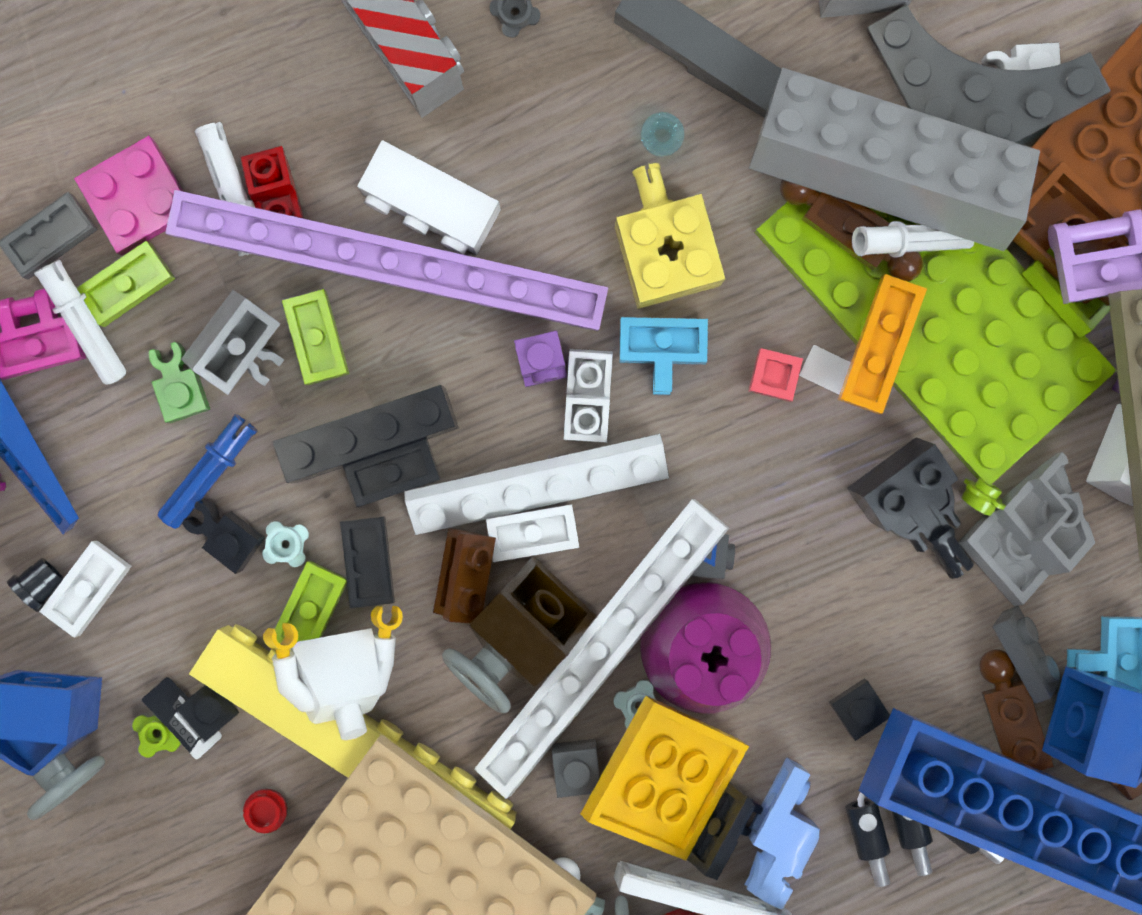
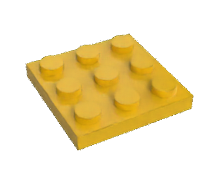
M645 695L580 815L591 824L686 861L749 746L728 733Z

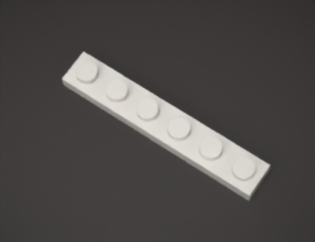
M660 434L412 489L404 491L413 529L415 535L664 480L668 479L669 476L663 442Z

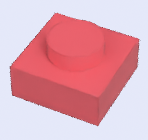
M760 348L748 391L789 402L793 401L803 358Z

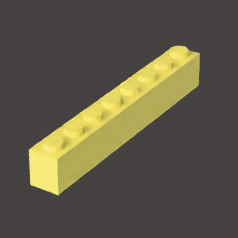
M235 624L234 627L227 625L218 629L189 673L195 679L348 778L382 734L506 827L511 829L515 823L517 812L511 809L513 804L509 799H505L496 791L492 790L488 794L475 786L476 779L471 774L459 767H454L453 770L449 769L438 761L440 756L434 750L422 743H418L417 746L412 745L402 738L403 731L387 720L381 719L380 722H377L368 715L363 714L367 732L351 740L341 739L336 720L319 724L312 723L306 712L299 711L279 693L272 657L276 654L275 649L272 648L268 651L257 644V636L243 626Z

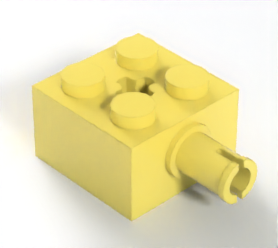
M659 163L648 165L649 169L647 171L650 182L645 165L632 171L636 179L643 208L638 212L616 217L615 222L616 234L637 309L721 286L725 280L702 194L674 202L673 200H668ZM664 244H669L671 249H678L674 261H670L667 255L660 256L659 253L662 251Z

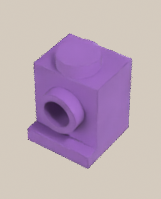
M557 331L514 340L525 387L567 378Z

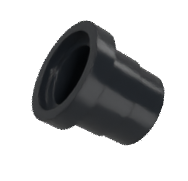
M40 558L19 577L13 575L7 580V584L26 605L39 612L45 604L44 601L53 594L64 578L46 559Z

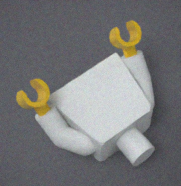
M376 606L372 610L371 621L378 627V633L373 635L372 628L297 642L298 631L296 627L290 623H283L284 639L281 643H278L275 629H266L263 634V640L269 648H273L276 651L272 661L279 693L299 711L306 712L309 720L314 724L336 720L342 740L355 739L365 734L367 727L363 714L372 711L379 697L386 692L394 665L396 637L391 634V631L399 627L403 619L402 611L397 606H392V617L387 624H384L381 618L383 613L382 606Z

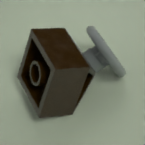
M532 556L470 623V628L483 647L478 654L470 660L457 650L448 648L442 653V658L450 671L475 696L493 710L504 714L510 710L511 704L507 696L497 685L498 682L510 672L536 687L569 655L597 615L541 562Z

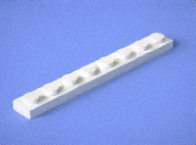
M692 499L584 632L569 655L555 668L475 767L474 770L505 799L512 796L728 531L729 527L697 500Z

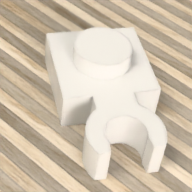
M1059 43L1015 45L1011 49V58L1001 51H992L987 53L981 61L985 65L994 64L999 69H1041L1060 64Z

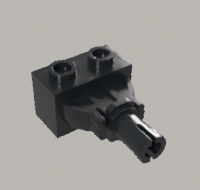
M916 437L847 487L871 523L887 532L891 531L899 537L909 539L917 552H925L928 549L927 546H929L947 571L949 578L955 579L964 575L960 568L962 566L966 571L973 567L974 563L968 558L954 537L955 530L952 527L957 528L961 525V521L954 512L955 498L951 487L959 479L936 444Z

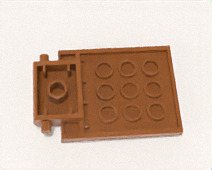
M1142 22L1100 68L1111 91L1098 100L1049 125L1030 146V148L1040 150L1027 219L1012 241L1032 259L1038 260L1043 264V268L1058 282L1056 261L1046 252L1050 248L1048 241L1050 225L1066 223L1068 226L1119 218L1127 211H1142ZM1125 234L1073 243L1075 255L1129 246L1128 238ZM1108 296L1098 298L1106 306L1109 305ZM1093 299L1084 300V301H1081V302H1082L1083 304H1087V303H1089L1090 301H1092Z

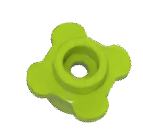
M965 478L963 482L967 486L961 496L963 501L988 516H991L996 508L1004 510L1006 505L1002 503L1003 500L999 497L1002 491L993 484L989 486L982 478H979L976 483Z
M140 715L134 719L132 727L138 733L140 740L138 751L143 757L150 758L156 752L162 750L174 752L180 747L181 743L155 715L150 717ZM155 729L160 731V737L154 736L153 731Z

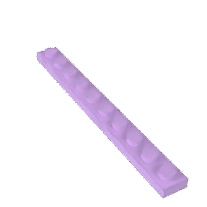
M174 190L165 232L167 235L594 331H599L608 291V287L178 190Z

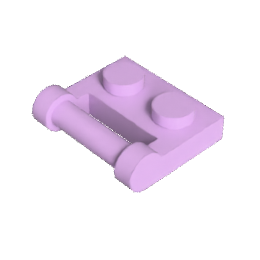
M1141 210L1127 211L1119 218L1068 226L1066 223H1059L1049 226L1048 241L1051 249L1054 251L1063 304L1107 297L1108 294L1118 291L1142 289ZM1124 234L1128 238L1129 246L1080 255L1074 254L1073 243Z

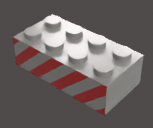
M341 0L421 118L464 90L460 76L465 72L459 62L461 56L447 36L442 39L439 38L440 34L434 25L436 20L423 0L417 2L416 0Z

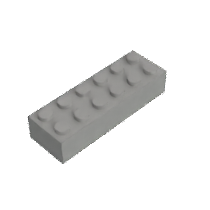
M782 67L766 111L749 169L1005 251L1026 222L1040 150Z

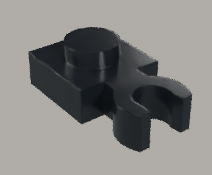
M207 499L196 502L194 507L202 512L204 522L201 523L193 516L189 517L182 523L185 529L192 534L205 535L208 539L202 549L234 574L243 571L265 537L232 511L224 514L221 518L218 508L213 502Z

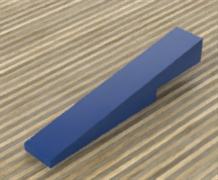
M0 380V457L64 535L74 527L79 517Z

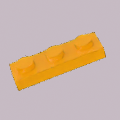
M888 274L881 276L840 391L839 401L878 415L883 414L927 288Z

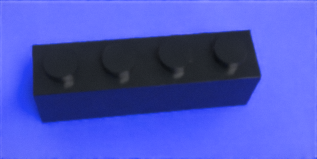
M438 385L272 442L286 483H299L425 438L430 439L459 429L446 388Z

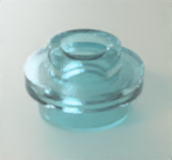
M666 112L655 113L644 122L641 130V140L646 150L651 154L661 157L669 156L681 147L684 140V128L676 116ZM659 129H665L669 132L670 139L666 142H659L655 138L654 133Z

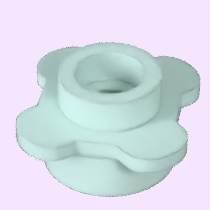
M279 521L271 522L266 527V534L268 536L265 542V549L262 552L264 560L269 564L288 562L292 567L301 566L306 559L303 547L304 541L309 537L308 529L303 525L287 527L283 526ZM284 540L289 541L290 545L288 548H283L282 542Z
M647 680L638 681L636 686L628 689L626 692L619 691L614 697L615 707L621 709L626 718V728H628L638 710L635 708V704L642 702L645 695L655 699L652 693L653 685Z

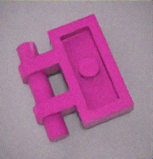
M45 288L35 291L34 296L16 301L12 297L0 300V325L2 333H0V380L87 359L86 354L63 317L58 318V314L53 312L55 305ZM38 313L40 323L25 327L20 326L21 317Z

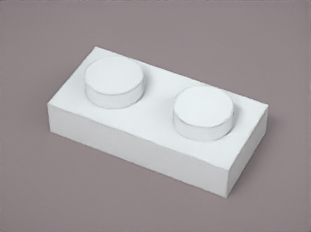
M572 504L486 519L489 536L496 537L493 562L579 548Z
M91 541L39 612L74 638L78 637L83 633L132 566L99 541Z

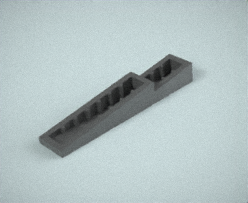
M622 0L615 11L614 23L688 66L687 72L765 118L771 96L782 70L781 68L678 0Z

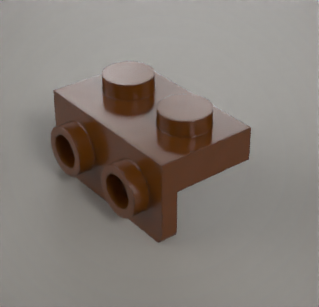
M448 528L433 613L442 615L445 621L471 623L483 610L496 537L463 529Z

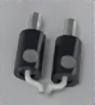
M860 792L857 798L858 801L851 802L845 806L859 859L869 861L875 886L884 887L890 884L883 857L889 855L891 850L879 806L870 799H864L866 796ZM891 811L900 846L903 849H911L917 875L926 876L931 874L932 868L926 846L933 842L930 827Z

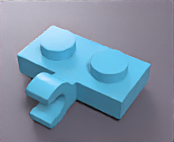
M621 317L619 363L654 364L653 395H670V392H672V364L706 365L708 319Z
M1101 616V651L1067 649V667H1076V669L1086 672L1100 671L1101 676L1113 678L1142 690V617Z

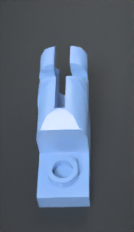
M787 757L761 805L763 807L761 815L756 814L749 827L752 829L748 836L754 846L763 851L761 853L756 852L749 877L744 884L747 886L746 889L756 897L781 910L793 892V889L783 877L793 876L795 879L801 878L802 871L818 843L820 831L811 819L793 810L795 804L800 805L804 801L809 791L810 782L807 780L810 774L802 765Z

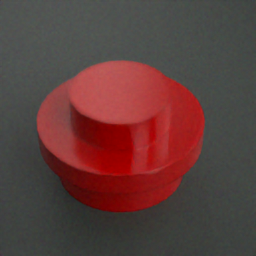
M268 788L252 793L247 798L243 807V817L246 824L258 833L276 831L284 823L288 813L284 797L279 792Z

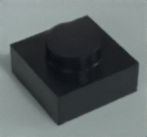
M865 678L829 701L831 707L855 741L887 721L890 717L889 712Z
M206 685L175 710L203 744L239 714V711L228 699Z

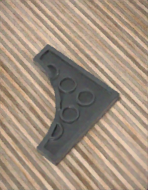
M907 4L867 27L868 34L908 108L1015 143L1098 100L1111 91L1091 52L1074 60L1041 69L1007 70L984 66L969 61L938 43L916 20Z

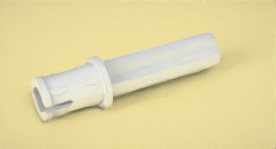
M894 221L884 227H857L852 236L853 250L858 256L888 253L892 257H901L905 252L970 249L974 246L973 241L924 225H905L899 221Z
M57 260L43 267V269L34 272L55 305L53 312L55 314L60 312L102 382L108 385L123 378L126 374V369L83 301L87 296L85 293H79L63 267L61 260Z

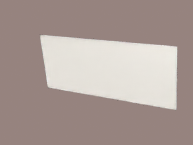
M813 345L799 376L840 394L851 362Z

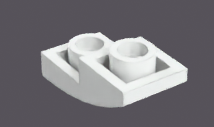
M569 350L564 440L607 442L612 351Z

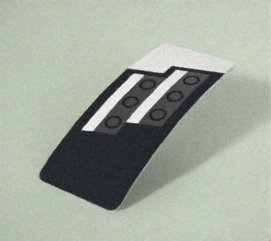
M166 677L142 698V702L170 730L195 759H199L221 739L222 735L218 731L206 743L203 744L175 712L189 697L169 677Z

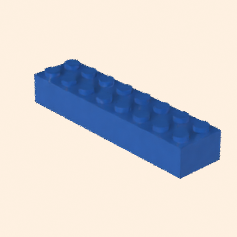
M892 709L858 791L878 806L1142 915V814L900 710Z

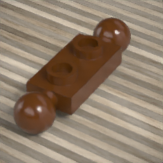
M786 180L781 181L780 192L786 202L792 205L806 204L810 207L802 221L872 271L884 260L887 262V268L891 276L907 282L916 279L922 272L923 258L919 252H905L901 257H892L888 253L858 256L854 252L852 236L857 227H884L890 224L868 207L826 193H820L819 191Z
M999 649L986 652L980 660L979 669L983 678L994 684L995 688L981 693L1001 754L1040 771L1054 767L1051 756L1042 751L1045 737L1029 692L1023 681L1011 682V678L1015 673V667L1007 652Z

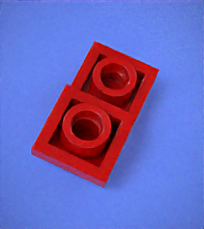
M283 146L240 157L248 193L254 202L255 208L304 219Z

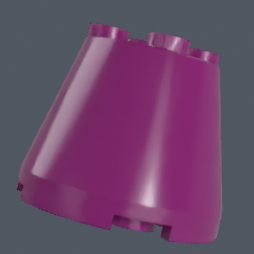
M696 582L681 587L644 632L640 640V652L647 677L663 698L683 710L710 714L726 711L738 706L757 690L769 667L771 639L762 614L747 597L726 585L713 582ZM713 646H719V652L722 655L713 656L707 662L701 658L703 652L710 653Z

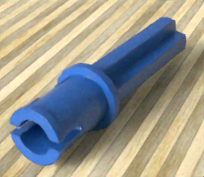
M234 414L232 420L213 443L208 442L205 445L207 449L205 454L158 511V517L164 524L174 529L179 528L195 509V503L203 499L227 467L235 466V457L251 437L258 432L251 423L246 425L241 433L236 436V432L246 420Z

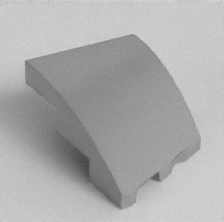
M1063 452L1052 456L1002 498V503L1006 505L1004 510L996 508L991 516L984 515L958 542L1013 606L1024 605L1049 575L1071 572L1095 544L1090 525L1083 515V504L1079 492L1072 491L1064 467L1069 462Z

